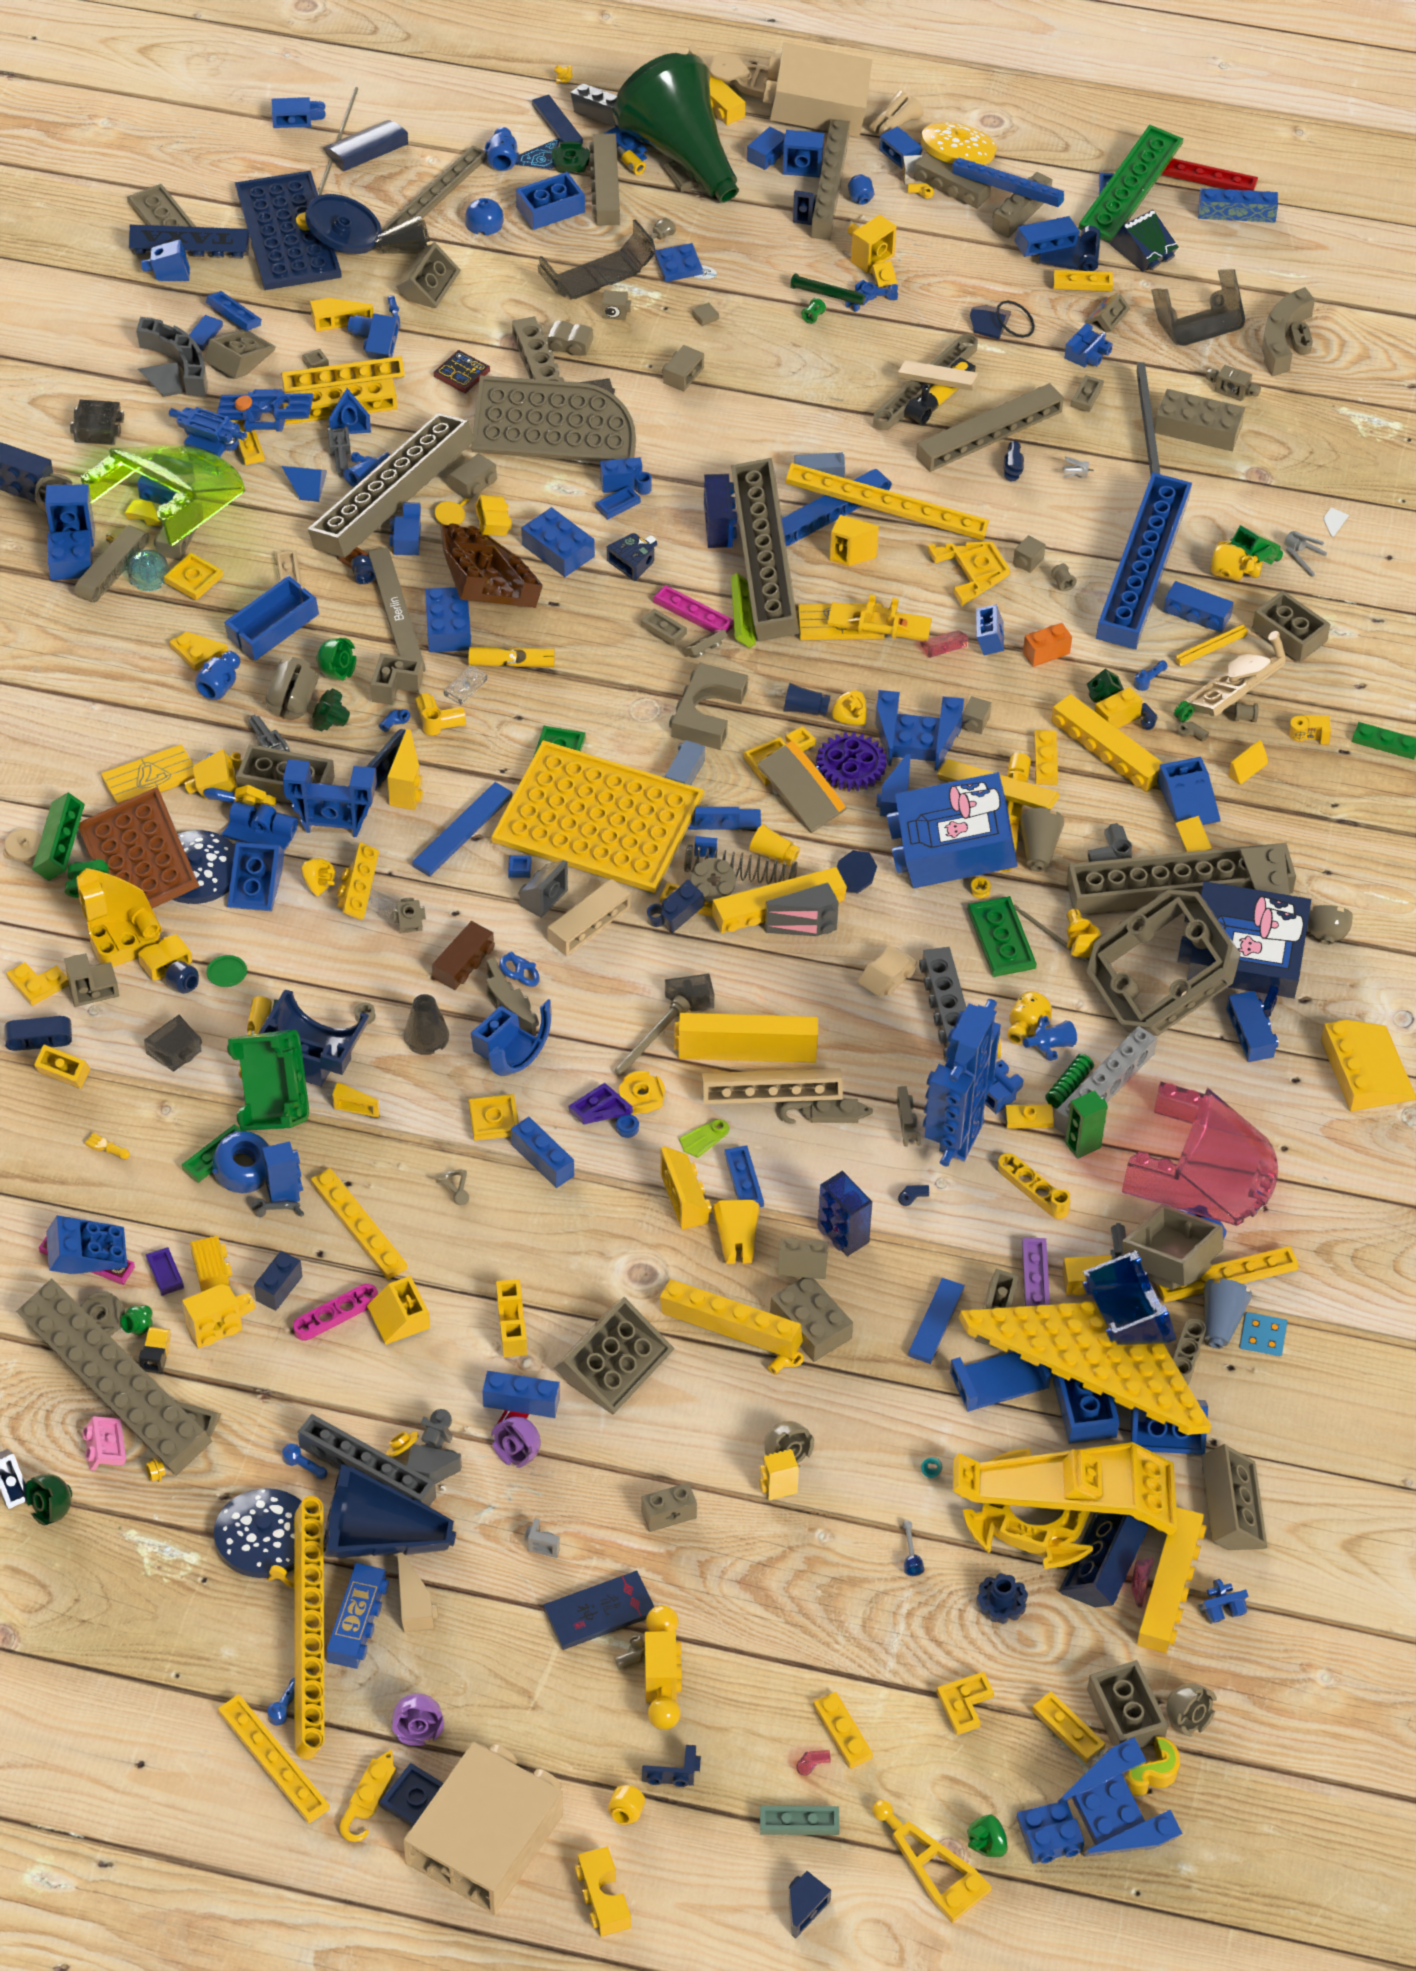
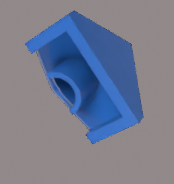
M346 388L329 417L330 427L336 429L344 428L348 425L349 434L371 433L370 415L350 390Z
M281 466L299 496V500L320 501L327 470Z

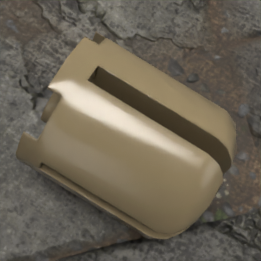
M292 657L289 661L279 662L266 695L267 708L274 715L280 717L291 688L293 690L284 719L294 720L305 714L319 679V673L316 675L314 670L309 667V662L296 657Z

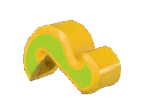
M1155 1736L1154 1751L1157 1760L1145 1762L1143 1765L1126 1773L1125 1781L1132 1795H1145L1148 1791V1786L1166 1788L1175 1782L1180 1768V1756L1177 1747L1171 1740L1164 1736Z

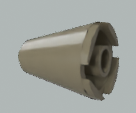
M1031 808L1026 810V814L1023 815L1022 813L1020 817L1026 863L1031 870L1041 872L1049 867L1064 826V817L1059 812H1056V815L1050 813L1048 808Z

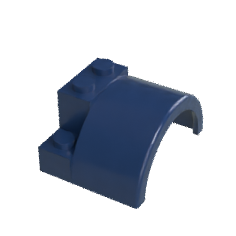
M284 990L258 1034L296 1030L300 1036L306 1082L322 1087L330 1072L343 1075L351 1061V1052L367 1026L369 1015L361 1012L359 1021L349 1028L328 1027L316 1022L301 1010L294 998L293 991Z

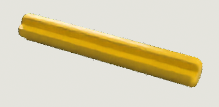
M1241 624L1177 654L1175 662L1179 666H1183L1245 637L1248 630Z

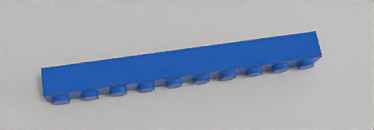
M959 157L952 164L953 174L1055 207H1059L1064 202V191Z

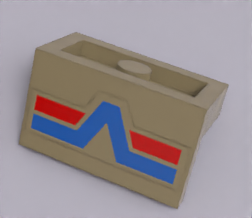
M1117 293L1104 298L1085 320V323L1089 324L1098 320L1105 332H1110L1130 310V307L1122 295Z

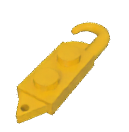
M389 1750L377 1759L372 1758L340 1821V1834L350 1842L362 1841L369 1834V1830L366 1829L363 1833L354 1835L350 1833L349 1827L354 1818H371L378 1809L380 1801L383 1799L396 1774L392 1750Z

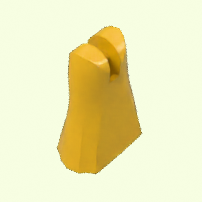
M754 1200L718 1201L713 1205L712 1210L726 1264H736L737 1251L735 1249H741L742 1264H752L760 1211L759 1203Z

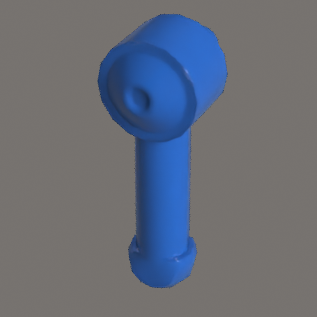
M1161 660L1148 672L1141 670V672L1137 673L1134 679V687L1140 691L1147 690L1150 680L1167 669V662Z
M290 1443L284 1446L282 1450L284 1463L290 1466L298 1464L316 1475L318 1479L326 1478L327 1470L301 1455V1449L298 1445Z
M295 1677L290 1680L289 1686L280 1701L274 1702L268 1707V1720L273 1725H282L287 1720V1707L295 1696Z

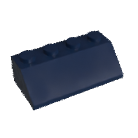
M1095 1512L1080 1544L1092 1546L1093 1552L1081 1560L1071 1563L1059 1592L1062 1595L1095 1608L1114 1605L1119 1591L1127 1578L1129 1569L1136 1558L1138 1549L1145 1538L1149 1525L1135 1519L1131 1515Z

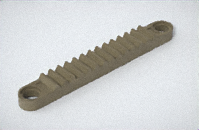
M972 334L961 335L929 364L951 368V364L959 357L965 360L969 359L977 351V337ZM966 342H967V343H971V344H973V345H971V346H965L963 343H966ZM910 380L875 411L874 426L880 430H888L899 420L902 421L908 402L912 398L918 399L921 396L923 385H928L931 388L934 384ZM879 418H887L888 421H880Z

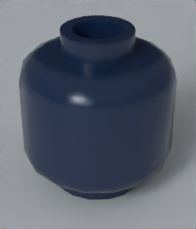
M176 961L168 967L165 974V982L170 988L185 994L197 987L199 974L195 967L183 961Z

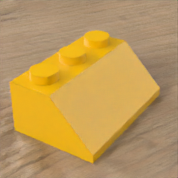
M666 1146L661 1147L660 1175L681 1230L709 1223V1213H712L711 1204L703 1196L705 1194L702 1181H698L696 1178L697 1169L695 1163H691L688 1155Z

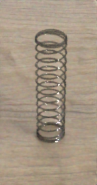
M689 844L687 846L684 872L690 871L692 873L695 866L699 863L701 846L698 847L692 871L693 845ZM709 847L707 848L705 860L708 859ZM718 849L715 850L714 858H717ZM724 850L722 860L726 859V850ZM733 851L730 863V866L733 868V870L735 851ZM741 853L739 866L737 869V873L735 875L736 878L740 870V878L742 881H744L749 870L750 882L754 881L757 873V881L759 884L762 883L766 873L767 885H769L772 882L773 876L774 882L777 883L776 875L778 858L775 859L773 872L768 883L769 857H767L764 872L760 880L759 868L761 856H758L756 869L751 880L752 854H750L747 869L744 878H742V863L744 853ZM786 859L784 860L778 882H781L782 876L783 881H785ZM795 860L792 862L788 880L796 878L798 862Z

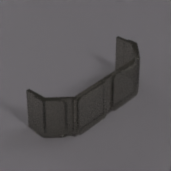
M635 219L633 220V234L619 251L557 274L543 256H540L538 273L555 293L563 297L568 296L570 300L577 299L600 290L601 287L613 285L640 273L642 267L647 265L655 255L654 240Z

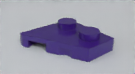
M605 1082L568 1106L569 1112L583 1125L633 1113L632 1105Z

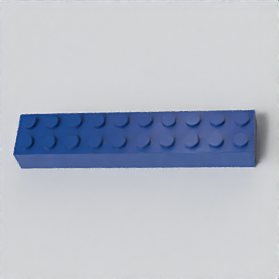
M1152 472L1100 616L1096 639L1137 649L1189 501L1192 487L1191 482Z

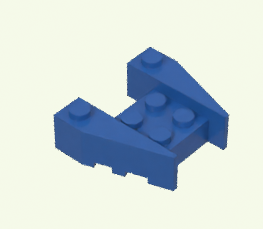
M878 690L875 724L879 730L880 741L886 753L888 766L892 765V757L904 758L906 754H911L910 759L935 761V771H938L945 755L953 746L956 736L958 737L961 732L964 698L943 696L940 718L898 714L900 692Z
M287 760L283 777L284 794L293 803L292 808L295 813L298 812L300 815L301 824L305 831L310 833L311 826L314 825L353 829V837L358 836L369 807H371L377 784L376 768L354 766L350 785L347 787L312 783L309 761Z
M1135 1737L1112 1747L1058 1800L1059 1805L1070 1799L1073 1800L1095 1846L1087 1849L1083 1853L1084 1857L1155 1849L1183 1834L1171 1809L1145 1821L1130 1792L1123 1774L1146 1762Z

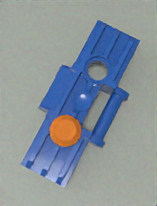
M255 389L253 392L243 395H221L217 414L229 417L230 420H245L246 432H252V430H276L277 432H282L285 419L309 418L314 395L313 393L285 394L282 389ZM283 403H288V406L284 408ZM262 413H272L276 420L275 422H255L260 420Z

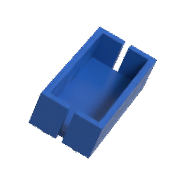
M288 575L224 622L227 638L256 661L319 615L317 600L314 595L305 588H301V585Z

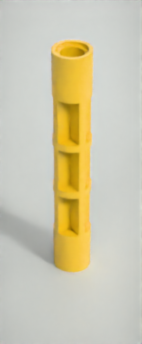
M1023 753L1011 755L1007 777L1028 782L1031 764L1030 757ZM1006 800L1016 853L1023 805ZM1013 868L1000 870L999 872H1009Z

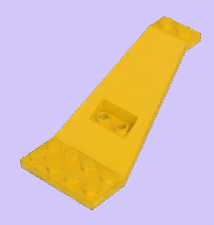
M1134 1442L1079 1450L1072 1449L1071 1451L979 1463L961 1453H958L954 1458L953 1492L962 1498L976 1503L1131 1515L1135 1519L1143 1521L1171 1536L1178 1530L1174 1463Z

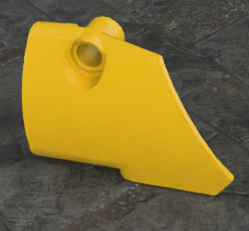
M88 868L76 878L82 912L88 925L91 948L100 964L111 962L112 967L135 960L139 958L138 953L144 947L158 944L161 941L160 933L162 927L142 889L116 876Z

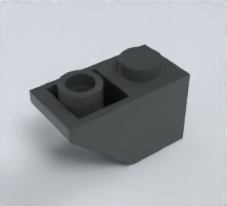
M413 1444L406 1466L435 1481L436 1484L461 1471V1454L453 1450H440L429 1445Z

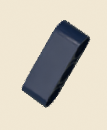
M66 1016L12 1020L7 1022L4 1027L5 1047L12 1051L42 1049L43 1045L63 1047L72 1042V1024L70 1018Z

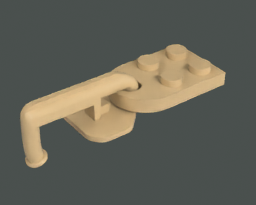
M689 46L687 54L697 55L699 53V49L696 46ZM724 52L716 54L711 68L708 67L713 77L721 79L726 85L736 87L745 94L758 98H763L767 80L776 81L766 78L768 68L755 64L744 65L738 56Z
M1273 631L1268 635V640L1272 642L1275 656L1271 659L1254 654L1241 655L1229 663L1228 674L1213 679L1184 701L1195 708L1194 711L1211 716H1217L1228 706L1235 704L1248 691L1284 666L1286 656L1279 632Z

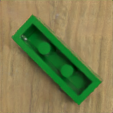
M1095 1090L1072 1100L1070 1103L1065 1143L1077 1159L1100 1149L1102 1145L1108 1105L1105 1099L1100 1097Z

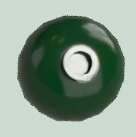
M49 1473L31 1478L32 1480L27 1481L25 1496L27 1505H32L36 1512L31 1513L33 1518L43 1526L64 1518L71 1506V1487L59 1476Z

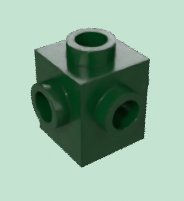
M1106 668L1087 683L1090 691L1089 697L1095 703L1124 690L1119 676Z

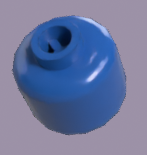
M855 175L848 183L850 198L854 203L867 204L875 195L872 180L865 175Z

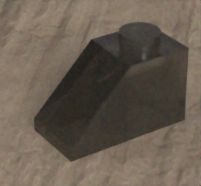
M709 973L665 980L666 998L673 1000L677 995L683 996L690 1003L689 1010L692 1012L714 1009L715 994Z

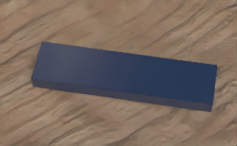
M549 94L532 100L533 107L561 143L575 141L583 144L581 135Z

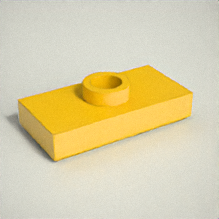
M1052 1104L1006 1105L1005 1107L1007 1128H1053Z

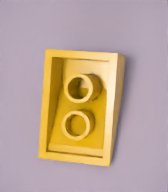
M406 729L388 774L390 806L415 811L418 802L421 803L424 791L421 790L423 776L420 775L411 730Z

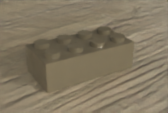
M1167 389L1157 413L1155 433L1233 452L1243 424L1245 407Z
M249 744L236 776L237 787L250 785L265 791L266 795L276 797V801L293 804L284 794L283 777L287 760L309 761L312 783L332 785L334 781V763L330 759Z

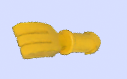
M92 1133L85 1142V1145L97 1151L106 1150L107 1153H112L121 1159H128L130 1157L128 1149L114 1145L113 1142L109 1143L105 1138L95 1133Z

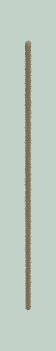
M358 87L354 89L336 141L341 140L358 92ZM331 158L321 182L318 196L322 194L333 160Z

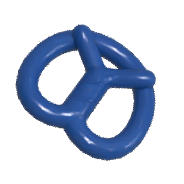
M509 952L501 957L499 967L503 974L529 987L538 985L540 977L535 968L536 963L529 962L513 952ZM507 961L513 962L515 972L507 968ZM524 969L530 971L533 980L524 977Z

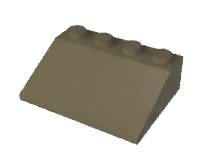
M623 1297L605 1312L553 1368L569 1385L613 1415L675 1348L626 1297Z

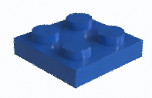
M693 243L655 250V258L665 282L703 274V268Z

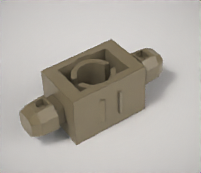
M1224 365L1220 372L1215 369L1207 371L1206 379L1213 383L1216 382L1215 392L1243 401L1247 393L1250 396L1258 397L1261 392L1259 385L1251 384L1252 374L1227 365Z

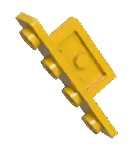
M362 842L357 845L353 863L342 871L340 879L343 881L336 894L339 897L337 907L342 908L343 913L359 920H363L365 917L379 855L378 849Z

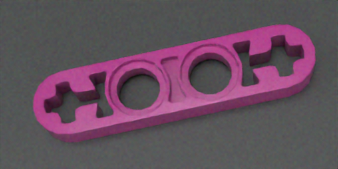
M372 1284L360 1285L298 1317L293 1323L295 1337L302 1341L312 1339L368 1310L367 1305L378 1295L377 1288ZM363 1294H367L368 1296L371 1295V1298H368L367 1296L363 1297ZM343 1303H351L353 1305L347 1311L340 1308ZM324 1313L332 1316L329 1321H321L319 1319L320 1315ZM304 1326L305 1328H308V1330L305 1331L303 1328L300 1329V1327Z

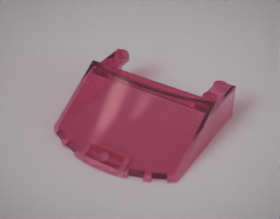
M1160 1082L1154 1113L1193 1124L1178 1164H1174L1167 1158L1156 1159L1150 1157L1146 1152H1138L1136 1155L1131 1156L1127 1164L1122 1192L1235 1226L1242 1224L1248 1216L1254 1217L1262 1206L1265 1207L1272 1197L1278 1178V1161L1269 1139L1208 1087L1205 1094L1195 1090L1175 1086L1171 1083Z

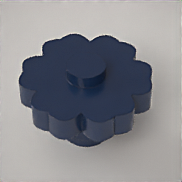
M999 1573L995 1579L993 1577H986L984 1582L980 1583L976 1604L981 1614H989L990 1621L1005 1624L1009 1618L1011 1620H1018L1025 1613L1028 1593L1023 1583H1015L1014 1576Z

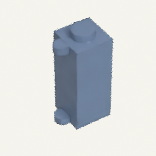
M843 452L794 455V464L845 478V457Z
M685 740L684 743L679 744V752L664 778L691 786L705 762V746Z

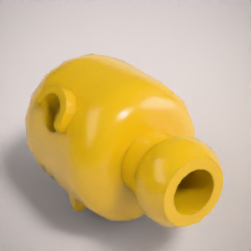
M1219 544L1215 547L1210 571L1216 577L1234 581L1241 580L1244 573L1249 574L1252 578H1259L1263 561L1259 563L1254 562V570L1246 571V567L1241 568L1242 558L1248 556L1244 549L1235 545Z
M1027 991L1020 995L1009 1014L1012 1026L1008 1029L1007 1036L1012 1043L1021 1045L1023 1044V1039L1028 1038V1036H1034L1037 1027H1039L1038 1020L1040 1017L1047 1016L1050 1021L1052 1007L1044 995L1034 991Z

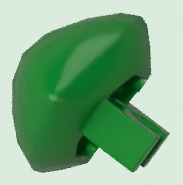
M992 1814L984 1815L970 1824L967 1829L969 1848L986 1857H1003L1007 1853V1836L996 1816Z

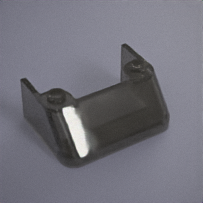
M1235 269L1218 270L1222 289L1215 291L1211 295V309L1179 319L1175 309L1171 306L1168 289H1151L1157 319L1176 345L1186 346L1239 330L1244 326L1245 314Z

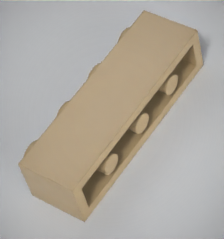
M613 879L600 885L594 893L584 897L578 905L568 909L562 917L550 923L547 927L548 942L565 956H568L630 909L631 893Z

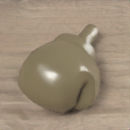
M662 218L655 223V227L652 229L653 234L645 238L648 243L656 237L661 240L666 236L673 235L676 232V226L670 219Z

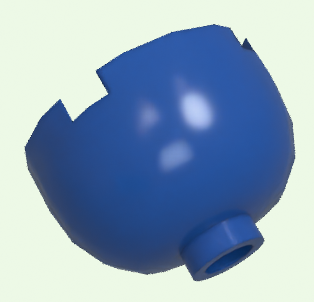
M480 198L470 203L465 214V225L469 231L474 234L484 232V235H491L501 230L504 223L503 210L496 201Z

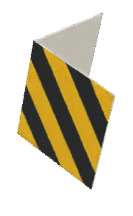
M922 155L903 156L902 174L904 185L905 173L914 172L915 163Z

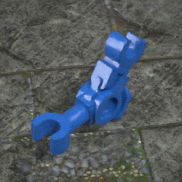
M861 280L855 285V291L866 296L863 305L869 300L877 298V296H887L890 300H898V285L891 284L887 288H878V285L872 282ZM845 301L847 308L853 305L854 312L860 310L859 304Z

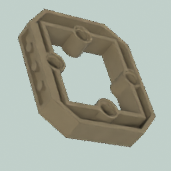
M1168 889L1166 892L1159 894L1146 906L1139 908L1128 919L1122 920L1111 931L1101 935L1094 942L1087 973L1119 1023L1128 1033H1132L1140 1026L1152 1035L1159 1036L1233 984L1241 953L1198 892ZM1184 912L1190 921L1185 928L1186 937L1196 948H1208L1216 962L1189 981L1185 979L1174 981L1169 988L1170 994L1143 1013L1134 1000L1139 994L1140 988L1128 973L1121 972L1117 974L1111 963L1138 944L1149 942L1154 937L1156 931Z

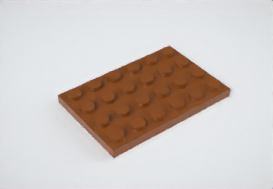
M158 787L79 823L78 828L91 860H104L109 865L110 875L123 879L142 889L152 909L200 887Z

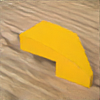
M134 499L124 512L127 519H144L147 526H162L159 515L151 501Z

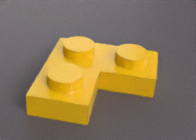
M26 962L6 972L7 979L31 1006L69 986L67 976L57 965L38 976Z
M985 1672L939 1686L936 1691L956 1736L980 1728L981 1722L973 1705L994 1698V1691Z

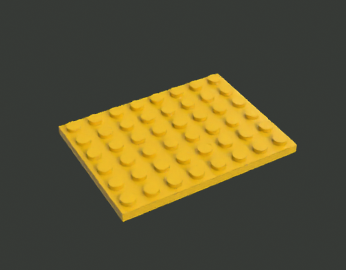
M543 740L491 839L493 843L553 862L565 860L568 862L569 867L656 893L695 815V807H699L705 795V790Z

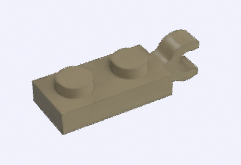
M900 1086L897 1088L896 1101L903 1145L908 1147V1140L914 1139L917 1146H920L921 1134L913 1129L917 1127L916 1114L911 1113V1109H913V1096L908 1095L907 1086Z

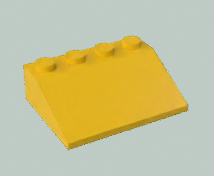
M1341 1020L1324 1024L1321 1042L1350 1112L1416 1100L1413 1087L1385 1025L1352 1020Z

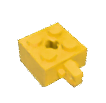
M224 1284L217 1285L182 1300L186 1328L197 1348L212 1345L217 1340L233 1336L241 1331V1317L255 1309V1303L250 1293L234 1296L230 1286Z

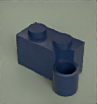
M686 880L662 901V905L652 904L648 907L647 916L649 924L653 927H661L663 925L671 933H674L705 906L703 893L689 880ZM654 914H661L659 917H652Z

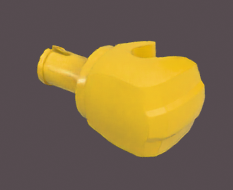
M1071 909L1066 914L1070 923L1066 931L1069 937L1067 948L1072 947L1071 955L1091 957L1094 942L1101 937L1100 930L1088 919L1082 918L1078 909H1076V912L1075 909Z

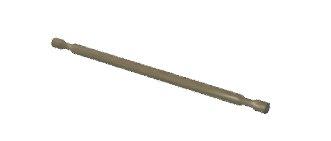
M1014 905L1016 911L1020 912L1021 915L1067 948V942L1025 911L1019 909L1017 905ZM1079 957L1089 964V960L1087 958Z

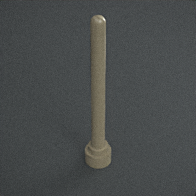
M677 995L671 1001L670 1010L615 1068L616 1075L621 1076L676 1016H680V1013H686L690 1009V1003L683 996Z

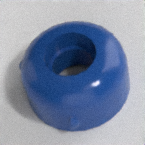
M235 1131L221 1140L216 1148L212 1163V1173L223 1187L232 1192L243 1194L258 1190L266 1183L262 1148L268 1147L269 1144L262 1137L252 1132ZM238 1154H246L251 1157L254 1165L250 1167L240 1166L233 1160V1157Z

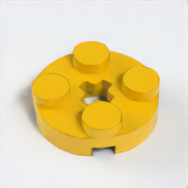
M635 1071L624 1078V1081L619 1086V1095L632 1105L633 1115L649 1113L663 1106L665 1086L662 1079L657 1075L655 1078L649 1075L647 1071ZM642 1089L643 1092L648 1093L644 1095H639L638 1090Z

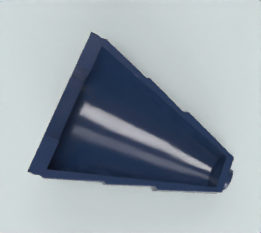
M341 1464L326 1523L323 1541L324 1557L348 1558L398 1553L412 1555L446 1551L449 1546H454L456 1531H452L453 1520L417 1499L412 1500L387 1484L384 1485L353 1467Z

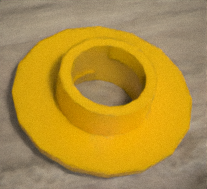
M403 1431L396 1435L389 1442L391 1447L387 1450L386 1455L394 1457L407 1450L418 1439V1432L414 1431L407 1434L406 1431Z

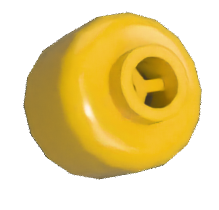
M619 1786L613 1792L608 1804V1812L618 1824H633L640 1818L645 1805V1796L635 1786Z

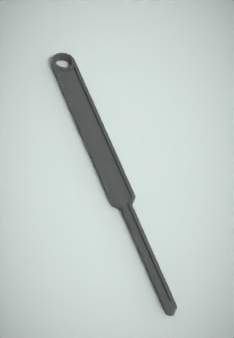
M1138 362L1136 371L1151 477L1152 472L1160 474L1145 362Z

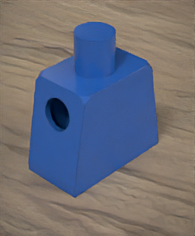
M181 240L153 247L151 249V258L141 261L143 272L154 271L158 281H189L190 265Z

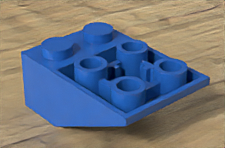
M1201 756L1159 766L1157 783L1175 823L1199 816L1202 825L1220 822L1221 819L1209 773Z
M57 1215L46 1231L49 1271L79 1274L127 1267L125 1232L122 1226Z

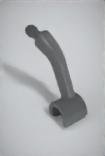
M255 1199L252 1202V1210L259 1208L256 1211L258 1217H263L266 1214V1210L276 1209L296 1210L300 1217L304 1216V1212L299 1208L300 1204L297 1202L265 1203L263 1199Z

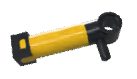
M961 357L951 364L953 369L971 372L976 370L975 365ZM936 384L930 388L928 385H923L921 396L918 399L912 398L908 402L904 415L924 425L930 419L932 412L959 388Z

